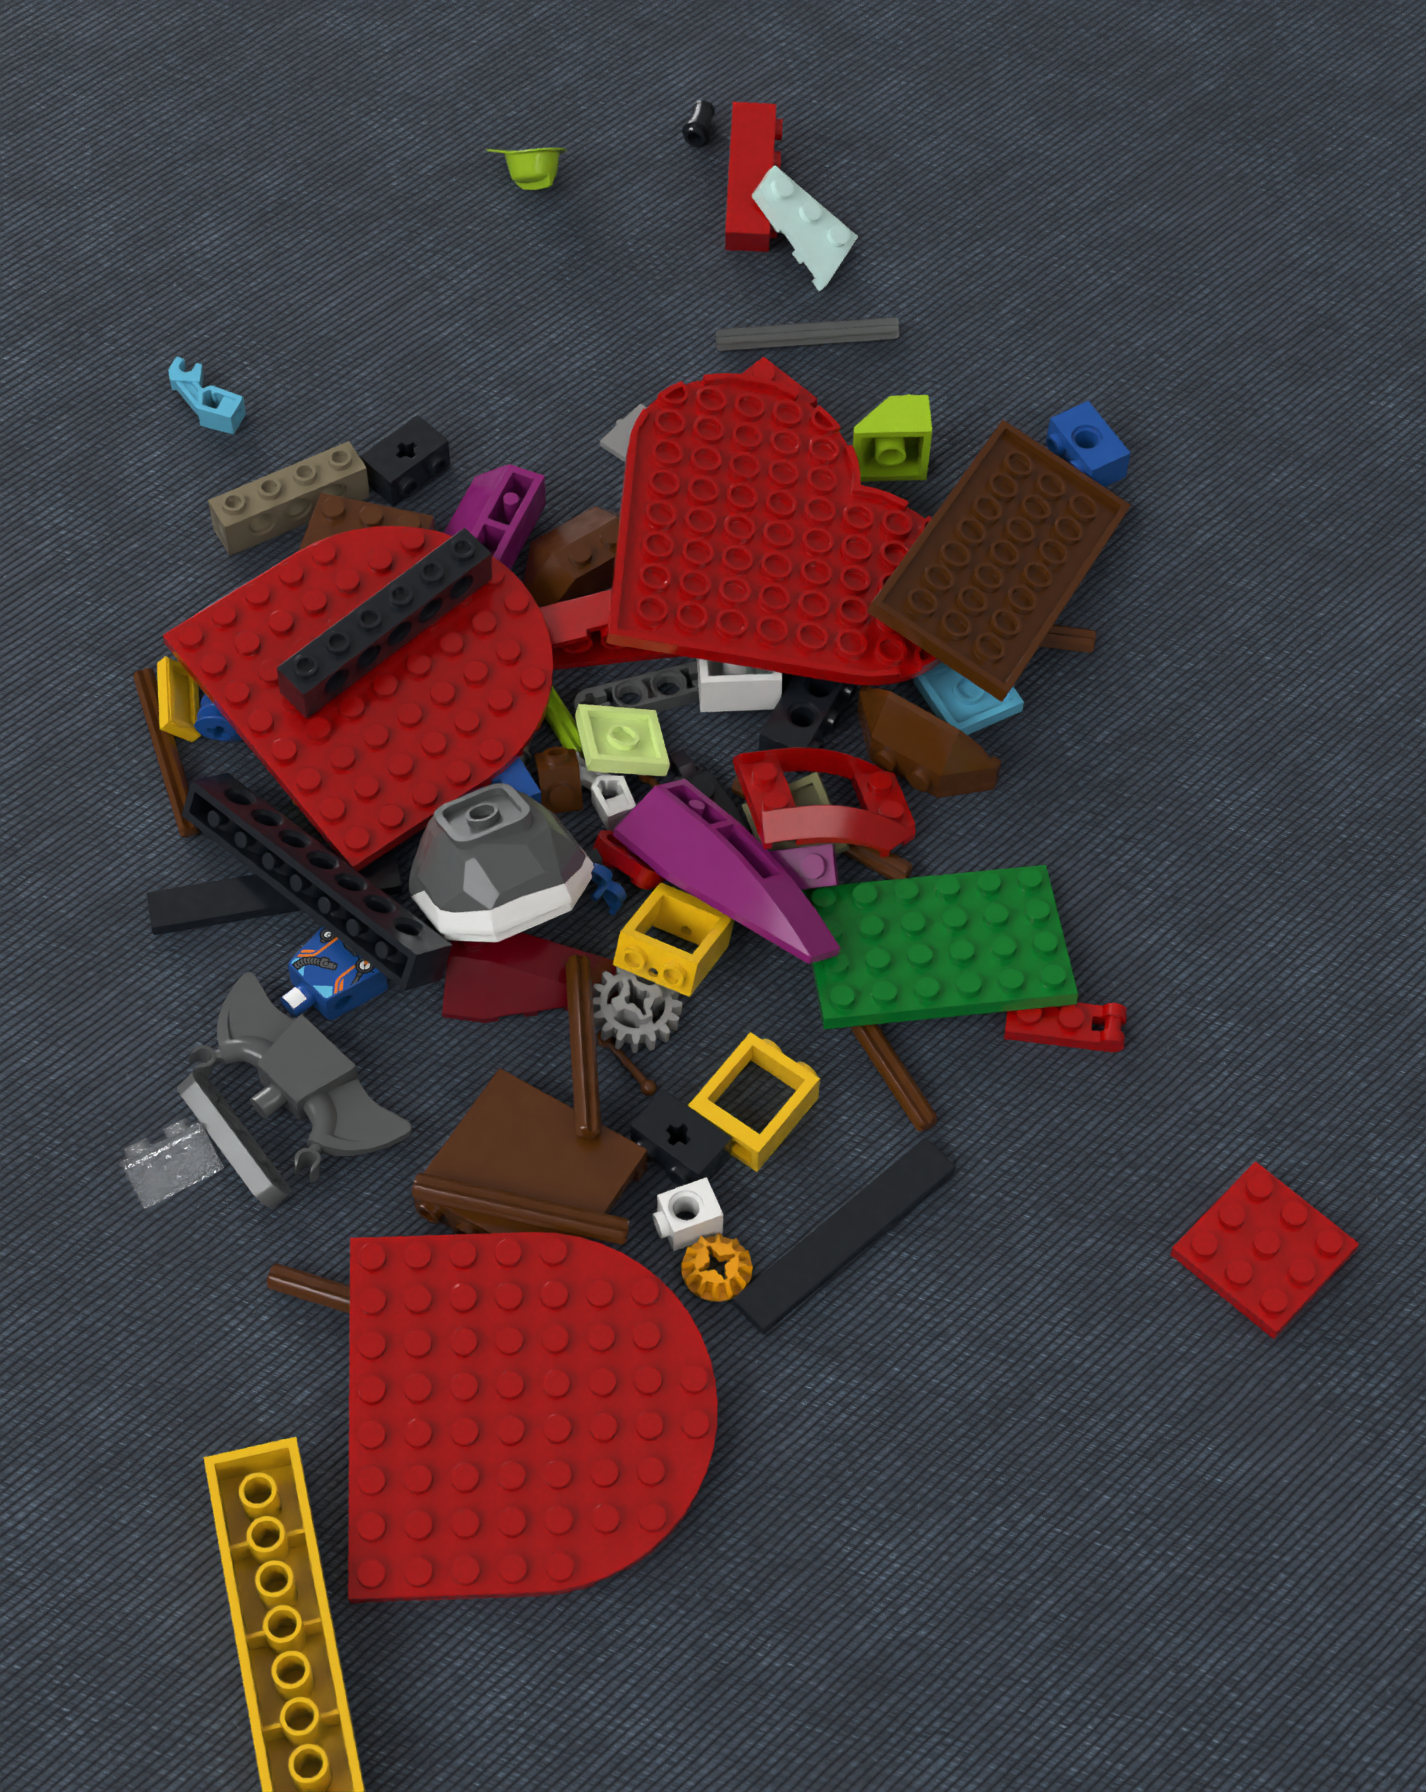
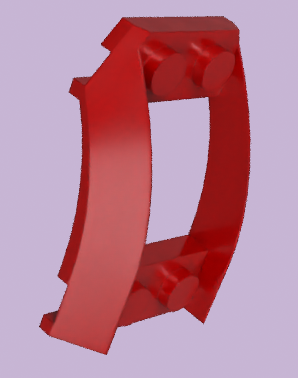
M781 748L740 753L733 757V766L764 850L772 849L774 842L794 840L796 845L845 843L878 850L880 857L883 858L889 857L890 850L900 843L905 846L915 838V822L895 773L885 771L860 758L820 748ZM813 771L848 778L851 781L861 809L840 805L796 807L783 772Z

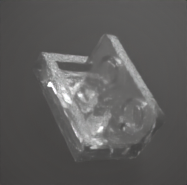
M187 1118L181 1119L162 1129L165 1137L151 1144L147 1138H144L123 1149L126 1157L117 1162L120 1168L124 1170L143 1209L224 1169L201 1122L195 1121L189 1124Z

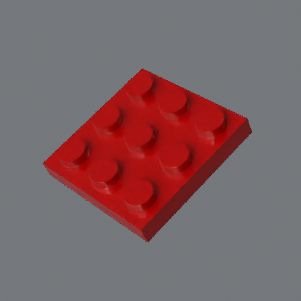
M1255 1161L1172 1247L1170 1255L1271 1338L1275 1339L1356 1252L1359 1243Z

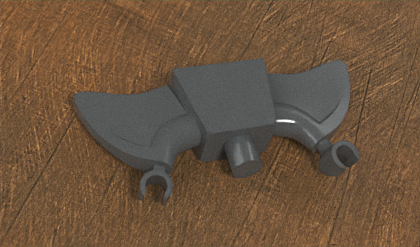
M251 972L244 973L239 978L222 1005L217 1022V1039L220 1049L213 1050L209 1046L198 1045L190 1054L188 1063L205 1062L198 1064L194 1071L200 1072L207 1078L212 1074L214 1064L224 1061L225 1065L247 1062L257 1067L260 1082L264 1088L250 1098V1102L263 1118L267 1119L282 1106L288 1109L298 1120L309 1118L312 1124V1130L307 1140L309 1148H303L295 1154V1177H297L301 1168L311 1167L310 1182L317 1181L321 1173V1153L333 1156L368 1154L397 1144L412 1134L411 1124L407 1120L381 1107L368 1096L358 1080L356 1065L302 1014L294 1020L279 1011L267 997L257 977Z

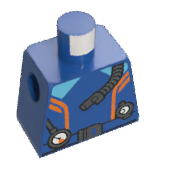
M322 926L289 961L288 969L294 988L284 994L280 1000L284 1008L294 1018H297L313 1005L327 1020H334L385 992L388 989L387 977Z

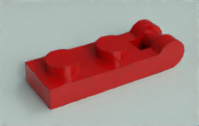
M1077 1003L1075 1005L1007 1011L1004 1039L1103 1052H1120L1124 1049L1125 1034L1121 1031V1027L1126 1023L1127 1008L1118 1003H1108L1103 1006ZM1092 1024L1104 1025V1030L1101 1032L1092 1031Z

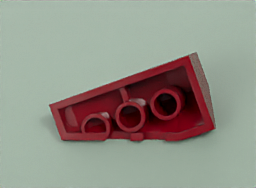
M522 932L499 942L451 940L452 947L447 959L442 1017L488 1023L499 1021L498 1017L523 1013L524 1017L537 1016L538 1011L563 1008L568 1011L566 963L571 955H586L590 959L592 990L594 983L602 984V973L607 971L615 976L617 967L613 965V960ZM618 991L610 997L607 1005L611 1004L612 998L619 996Z

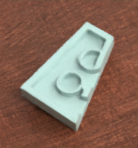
M774 165L766 173L752 194V197L777 233H784L795 249L792 252L793 256L799 264L803 262L806 264L815 277L812 282L820 292L828 284L858 236Z

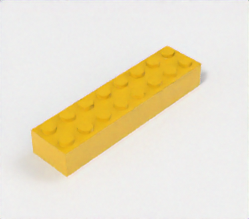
M292 1437L204 1457L262 1792H366L297 1438Z

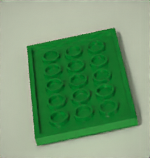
M1046 865L841 884L839 886L801 890L816 909L841 948L837 956L812 963L823 1030L1077 1004L1078 992Z

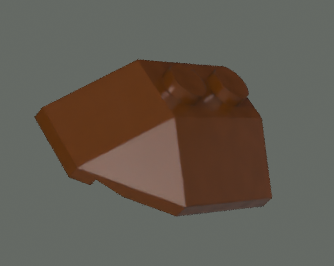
M594 506L531 542L523 584L531 593L539 608L603 592L612 587L619 513Z
M867 685L861 687L859 690L857 714L869 760L873 761L877 767L895 773L908 781L916 790L926 791L936 798L993 790L996 787L1001 761L993 755L988 756L982 746L964 732L891 691L879 688L872 689Z

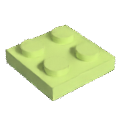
M578 704L575 720L587 771L666 777L670 762L656 710Z

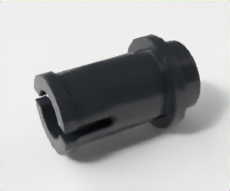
M696 101L693 105L689 121L683 126L684 139L692 146H701L710 138L709 126L715 114V107L708 101Z

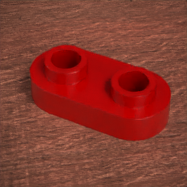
M602 830L599 832L593 849L597 848L603 859V865L621 870L630 876V881L634 885L645 890H652L660 882L665 883L666 879L659 876L651 866L636 854L630 852L622 842L613 836L614 831Z

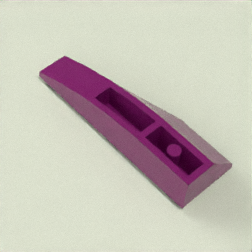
M511 464L475 476L444 533L454 536L465 527L492 553L493 557L511 570L546 506L545 476Z
M686 779L655 786L615 827L613 836L622 842L630 852L636 854L651 866L659 876L664 877L669 882L804 962L812 964L839 954L840 946L792 877L767 849H763L762 844L743 825Z

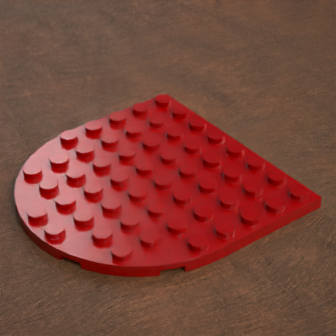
M376 526L355 529L327 537L294 553L163 634L164 644L216 705L217 709L228 720L338 857L357 872L425 828L434 816L435 811L443 804L472 793L482 786H489L492 783V779L505 771L518 757L523 755V749L530 742L536 730L539 731L551 697L553 681L552 645L542 612L521 580L507 566L493 556L492 579L309 718L306 719L280 693L277 667L452 537L451 535L434 530L406 526Z
M518 1232L350 1238L349 1603L537 1597L564 1594L594 1586L596 1582L607 1579L624 1569H630L662 1544L684 1519L697 1498L712 1459L717 1432L718 1400L710 1356L701 1333L677 1296L642 1264L606 1245L577 1236L558 1233Z

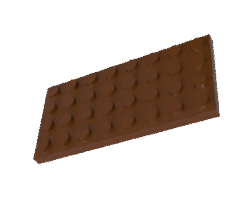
M1002 420L872 601L867 612L1003 702L1131 505L1005 420Z

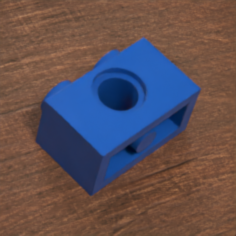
M1089 401L1050 418L1046 436L1048 450L1104 487L1126 477L1131 453Z

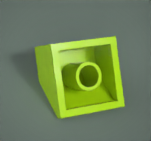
M906 394L902 396H889L854 427L852 446L859 462L861 482L927 480L932 437L929 395Z

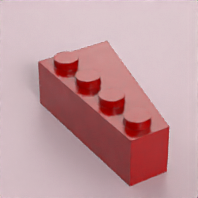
M733 102L725 250L769 252V238H777V231L752 197V194L766 173L774 165L779 169L781 167V151H774L775 141H782L783 119L776 118V104Z
M612 589L539 608L550 636L553 670L682 656L606 643Z

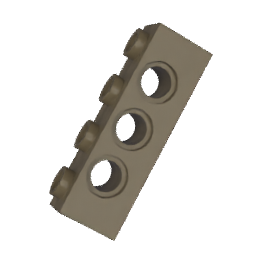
M350 441L208 500L213 529L229 556H232L309 523L321 493L359 501L370 497L366 466Z

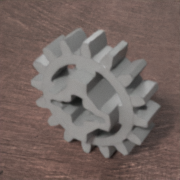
M619 967L616 968L615 976L607 971L602 973V984L594 983L592 990L595 1028L603 1026L601 1039L605 1041L613 1036L616 1038L615 1048L618 1050L624 1043H630L633 1053H637L639 1044L645 1043L650 1051L654 1050L656 1038L665 1043L668 1042L670 1030H677L680 1017L678 1015H681L682 1002L677 1000L679 992ZM651 968V971L655 974L656 969ZM618 991L619 996L612 998L611 1004L607 1005L610 997ZM664 1009L659 1020L653 1023V1017L659 1016L660 1010Z

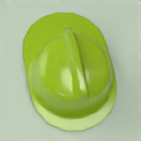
M539 148L522 151L486 149V151L501 152L505 155L511 178L524 190H538L551 187L558 173L559 154L567 152L565 148Z

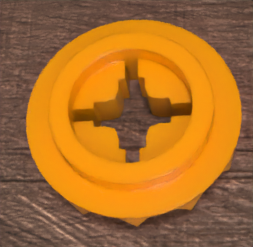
M720 1232L715 1236L707 1238L701 1235L698 1241L691 1247L687 1246L681 1264L682 1277L689 1290L696 1296L713 1302L733 1299L748 1286L752 1277L753 1266L749 1250H745L740 1245L737 1237L734 1239L723 1237ZM710 1254L716 1257L719 1262L727 1261L724 1268L725 1280L715 1269L706 1270L710 1265Z

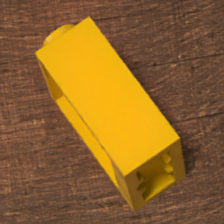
M660 882L620 931L613 965L690 997L729 946L735 920L695 896ZM651 926H654L699 946L691 954L645 934ZM651 968L656 969L658 974H654Z
M750 1032L690 1102L688 1107L731 1137V1155L758 1172L817 1101L820 1078L806 1063L800 1061L796 1063L784 1055L773 1041L765 1038L760 1039ZM750 1060L796 1090L761 1134L714 1104Z

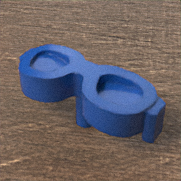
M593 863L594 868L591 871V880L599 886L590 897L593 901L597 902L601 895H603L607 905L610 907V915H615L627 898L626 892L620 884L611 879L613 873L608 868Z

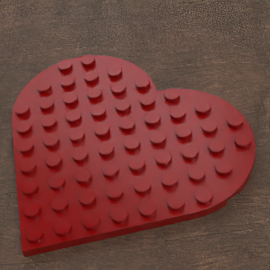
M738 373L703 375L702 380L688 384L680 381L658 393L657 399L646 409L643 408L630 434L625 460L606 643L846 684L886 685L915 678L933 669L941 661L869 614L867 609L932 517L923 518L917 512L907 507L909 502L905 499L877 488L861 485L859 462L852 445L847 444L840 434L841 426L820 405L814 408L806 401L798 397L800 392L770 379Z

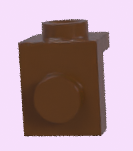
M551 747L544 752L536 753L535 762L538 772L539 790L541 791V805L553 813L583 810L580 769L575 749Z

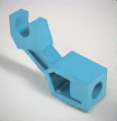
M176 356L168 369L172 390H177L197 414L200 426L234 435L246 415L244 398L212 385L202 389L204 377L202 364L196 363L193 370L184 372L186 369L185 361L183 358Z

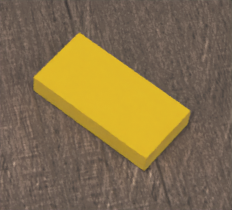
M165 656L157 662L160 730L194 742L201 736L194 727L197 721V713L200 709L199 686L180 662Z

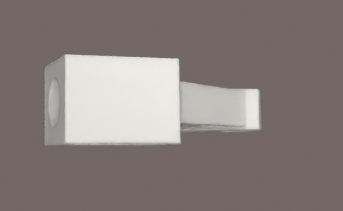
M576 752L580 769L581 788L583 785L591 790L594 808L606 829L613 831L636 806L624 776L611 775L609 773L587 771L585 760L579 756V752ZM603 795H605V796L610 795V796H615V797H612V798H609V799H606V800H605V798L603 797Z

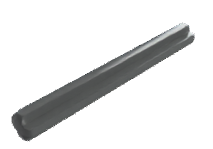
M897 317L722 328L716 330L715 343L718 351L891 340L899 337L900 325Z

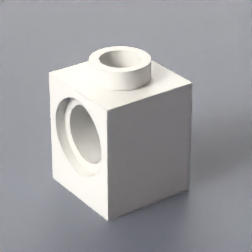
M707 1177L657 1195V1212L652 1214L654 1225L661 1239L668 1237L673 1251L696 1243L701 1235L707 1238L715 1236L719 1232L723 1234V1213ZM688 1211L695 1214L696 1217L691 1220H682L676 1215L680 1212Z

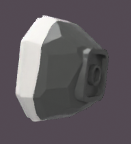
M497 783L447 802L435 811L434 816L428 822L412 864L409 877V893L445 940L499 942L571 911L592 879L591 871L594 866L557 815L527 794L515 790L509 784Z

